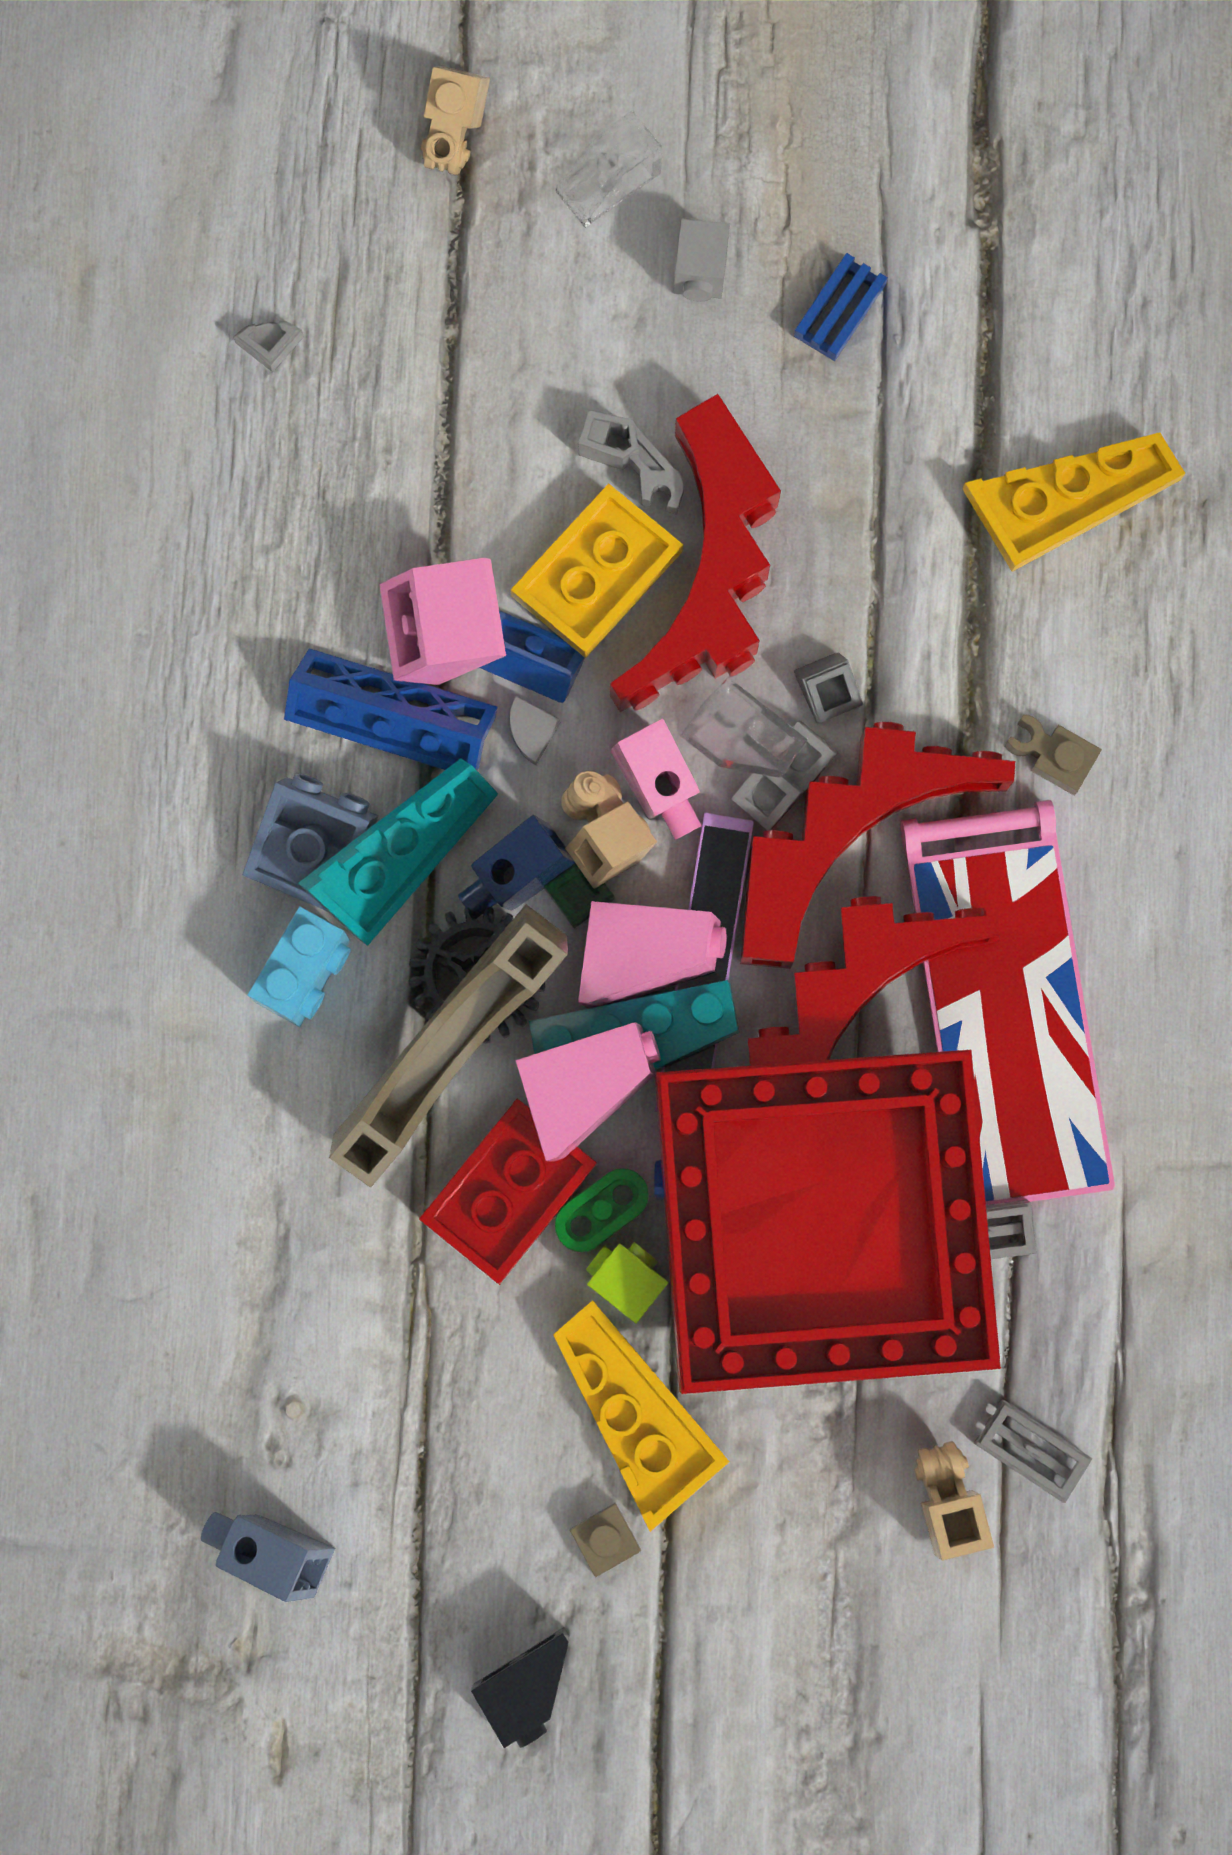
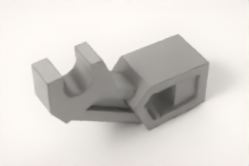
M588 410L578 442L579 456L620 470H624L631 465L640 476L642 505L650 507L652 496L656 492L662 491L670 496L667 512L677 515L684 494V483L680 471L674 469L639 430L634 420ZM610 434L621 436L623 439L628 438V449L621 451L619 447L612 448L607 446Z

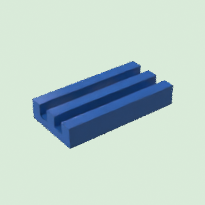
M848 253L845 254L794 332L795 338L833 361H836L885 287L888 277L881 273L877 276L870 272L871 267L865 263L861 266L855 263V257ZM847 274L852 275L853 279L816 334L810 333V329ZM862 283L870 286L832 345L825 342L824 340Z

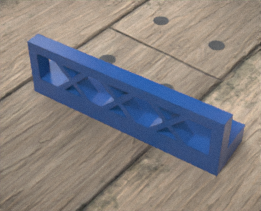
M309 648L289 680L284 720L446 770L461 758L478 771L484 741L496 718L498 707L423 683L396 681L391 673ZM314 668L333 674L335 677L324 678L311 674ZM372 686L381 689L382 692L372 693L362 690L360 687ZM417 700L427 703L429 707L420 708L410 705L408 702ZM465 715L478 719L480 722L478 725L459 720L455 716Z

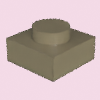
M616 1503L570 1528V1532L595 1578L641 1552L639 1544Z

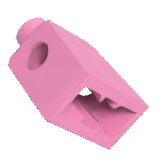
M664 719L617 742L610 751L648 819L661 813L675 840L701 827L702 825L688 801V798L700 793L698 786ZM657 777H664L671 783L672 792L669 796H663L658 793L655 787Z

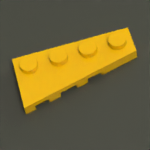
M1159 432L1101 447L1097 452L1077 457L1070 455L1054 459L1052 463L1027 470L1026 467L1008 471L1005 472L1004 476L985 481L981 478L965 482L962 490L1013 572L1179 482L1186 473Z
M592 1300L556 1331L553 1336L651 1532L730 1461Z

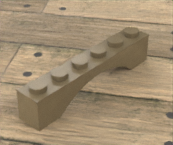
M525 904L334 1133L329 1158L371 1188L404 1149L429 1109L469 1057L514 1010L537 992L568 955L567 935Z

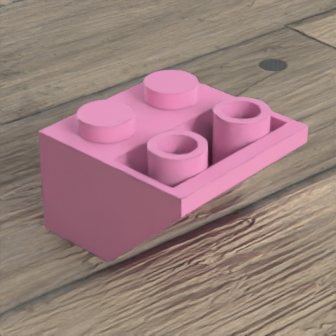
M478 558L412 568L379 584L394 680L440 685L506 656L491 559Z

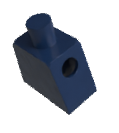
M532 815L472 863L471 867L479 879L459 893L458 897L465 908L469 907L474 913L475 919L480 917L486 908H491L497 903L500 907L512 911L542 891L544 885L571 867L575 862L550 824ZM513 866L514 877L509 883L505 884L504 874L507 869Z

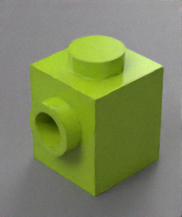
M635 1242L629 1249H626L619 1243L613 1252L604 1246L586 1268V1271L593 1276L587 1285L635 1324H637L669 1282L653 1270L658 1261Z

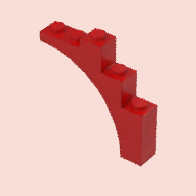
M719 394L714 395L676 418L675 437L692 469L701 501L704 538L701 561L688 599L668 632L640 662L610 683V697L620 713L631 706L634 711L646 707L659 697V689L673 681L677 685L688 682L702 671L700 665L703 663L707 665L716 679L728 672L730 677L735 676L755 662L753 656L758 652L760 640L734 600L739 598L741 602H745L759 594L766 587L764 582L768 580L771 565L746 526L750 525L751 528L759 527L776 514L775 509L779 504L781 490Z
M876 722L873 728L865 727L860 738L856 786L848 785L849 780L839 776H821L818 782H809L805 795L802 841L793 840V834L790 832L778 830L764 831L763 837L753 836L750 849L740 964L791 969L795 959L801 922L814 891L832 864L862 834L892 814L928 799L963 792H1006L1014 782L1016 761L1002 760V754L993 751H976L972 753V757L952 755L950 748L941 746H926L922 748V752H915L916 732L903 731L904 726L902 724Z
M878 896L851 899L850 907H841L845 969H835V962L822 961L807 963L804 965L805 972L794 973L799 1034L789 1035V1027L759 1029L758 1038H748L750 1066L829 1060L836 1044L856 1015L888 984L916 966L957 949L997 942L1000 937L998 915H986L985 908H967L955 911V918L934 920V913L918 912L904 915L903 923H894L892 903L881 904V897Z

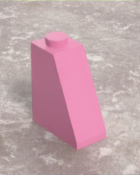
M591 901L578 1002L589 1009L633 1000L715 972L716 958H723L725 953L726 928L720 927L721 921L712 912Z
M634 1022L516 1060L546 1161H557L565 1158L655 1076L656 1072L653 1063L660 1061L661 1058L652 1031L643 1033L642 1026Z

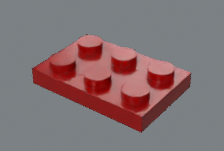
M517 1098L419 1220L500 1285L595 1168L597 1162L578 1147L563 1159L546 1161L531 1110Z

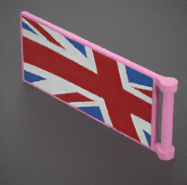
M1052 801L1034 802V807L923 823H918L916 818L901 820V839L907 861L914 912L934 913V920L955 918V911L960 909L985 908L986 915H998L1000 937L997 942L957 949L923 963L937 1052L972 1050L986 1205L1020 1200L1032 1202L1113 1190L1115 1182L1056 835V819ZM1031 827H1037L1040 841L922 857L921 843Z

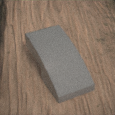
M798 721L769 757L758 765L731 799L764 828L772 830L806 792L809 782H814L837 756L838 752L802 721Z

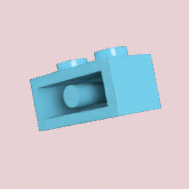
M299 906L247 996L258 1005L300 1028L305 1018L310 1020L319 1009L325 993L321 990L331 973L337 975L344 966L351 951V948L347 947L351 940L344 930Z

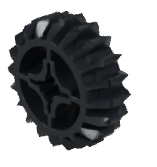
M468 907L464 909L466 922L460 924L457 923L453 912L450 911L445 914L446 922L450 927L445 932L435 923H431L428 926L431 935L436 939L434 944L425 939H418L416 942V947L421 952L427 954V958L415 957L409 961V966L412 969L422 971L424 975L414 976L408 980L411 989H426V992L414 999V1004L417 1008H425L431 1004L434 1005L425 1016L426 1022L444 1003L436 985V973L439 963L458 976L460 983L467 975L462 967L468 969L479 961L514 919L512 914L506 913L503 915L499 924L496 925L493 924L495 918L493 907H488L484 910L482 921H476L474 913ZM468 937H489L487 942H483L478 951L473 954L463 955L448 950L456 942ZM544 982V983L542 984V986L537 990V992H544V991H545V988H546L545 982ZM530 997L498 1026L499 1033L503 1038L510 1036L509 1028L505 1023L510 1017L520 1027H524L527 1024V1019L519 1011V1008L523 1005L529 1010L537 1011L539 1002L535 998ZM491 1035L484 1040L483 1044L491 1042Z

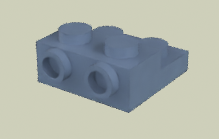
M296 773L293 780L286 777L275 783L242 875L326 910L298 883L376 824L379 815L367 811L370 805L367 800L349 793H341L338 799L321 792L324 785L321 781L308 775Z

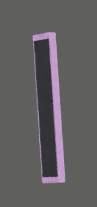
M704 813L688 910L712 912L721 921L720 927L726 928V949L723 958H716L715 972L676 984L675 991L725 981L729 978L754 824L752 820ZM718 1043L684 1060H677L663 1067L661 1072L714 1068ZM656 1101L655 1112H658V1111H657V1101Z

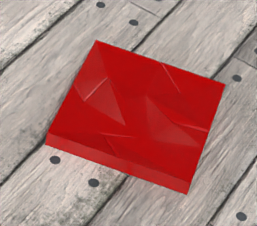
M971 1049L657 1072L655 1074L678 1383L681 1394L1001 1369Z

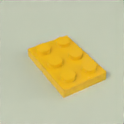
M608 483L510 589L511 597L578 653L587 658L683 552L684 544Z

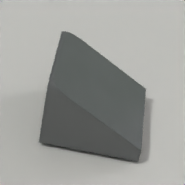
M840 653L831 654L794 670L797 682L817 724L863 705L849 661Z

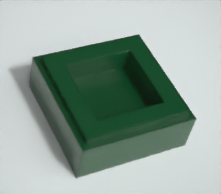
M576 863L544 885L545 891L574 929L589 918L591 901L610 903L615 899V896L605 883L594 889Z

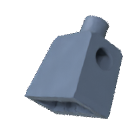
M214 1512L208 1518L201 1533V1542L220 1550L216 1560V1566L219 1569L284 1602L315 1597L336 1549L257 1514L237 1515L232 1520Z

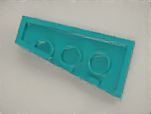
M460 758L298 884L356 938L368 946L497 797L498 793L471 764Z
M729 980L529 1021L534 1054L636 1022L642 1026L643 1033L652 1031L656 1040L661 1060L653 1063L655 1071L677 1060H684L740 1033Z

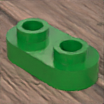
M615 1169L607 1173L559 1211L555 1221V1230L560 1242L566 1248L575 1252H588L598 1247L644 1211L649 1196L645 1180L637 1172L630 1169ZM619 1186H627L633 1193V1198L627 1205H619L613 1200V1191ZM577 1217H586L591 1222V1230L585 1236H577L572 1232L571 1225Z

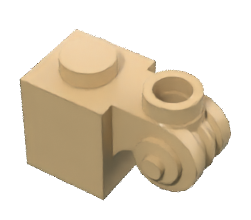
M433 67L424 111V117L432 120L427 139H423L421 144L425 168H438L441 172L447 170L449 174L458 175L466 162L469 161L470 150L467 149V141L464 140L467 128L481 127L490 83L489 77L448 67Z
M585 771L578 774L563 792L561 806L569 817L575 820L587 819L588 824L582 827L565 849L595 889L638 864L657 841L651 834L647 822L636 813L631 804L621 801V788L614 777L608 774L602 776L593 771Z
M953 1441L944 1443L942 1447L934 1445L933 1449L930 1450L928 1448L918 1449L919 1458L916 1459L917 1468H914L917 1481L922 1480L929 1496V1501L921 1502L934 1555L944 1561L994 1548L981 1494L973 1490L966 1491L962 1480V1478H965L964 1469L969 1468L966 1456H963L961 1450L957 1449Z

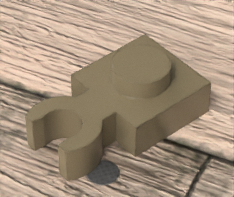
M1023 715L1017 725L1029 731L1031 741L1023 743L1014 737H1010L1005 744L1006 749L1017 756L1032 755L1036 757L1037 761L1031 769L1033 773L1075 795L1102 749L1059 724L1052 735L1049 736L1044 733L1041 723L1036 718L1030 715Z

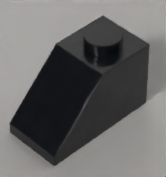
M565 1627L473 1684L471 1692L503 1748H506L515 1741L520 1748L525 1747L547 1732L544 1723L551 1719L570 1636Z

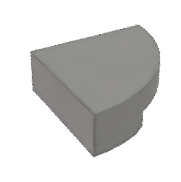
M279 321L278 323L248 325L241 329L233 338L238 346L270 371L274 372L302 340L304 335L297 326L285 321Z
M515 696L510 710L512 737L521 754L529 762L537 765L559 726L560 719Z

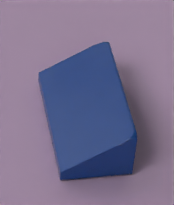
M499 610L506 656L479 668L559 703L565 702L585 657L558 635Z

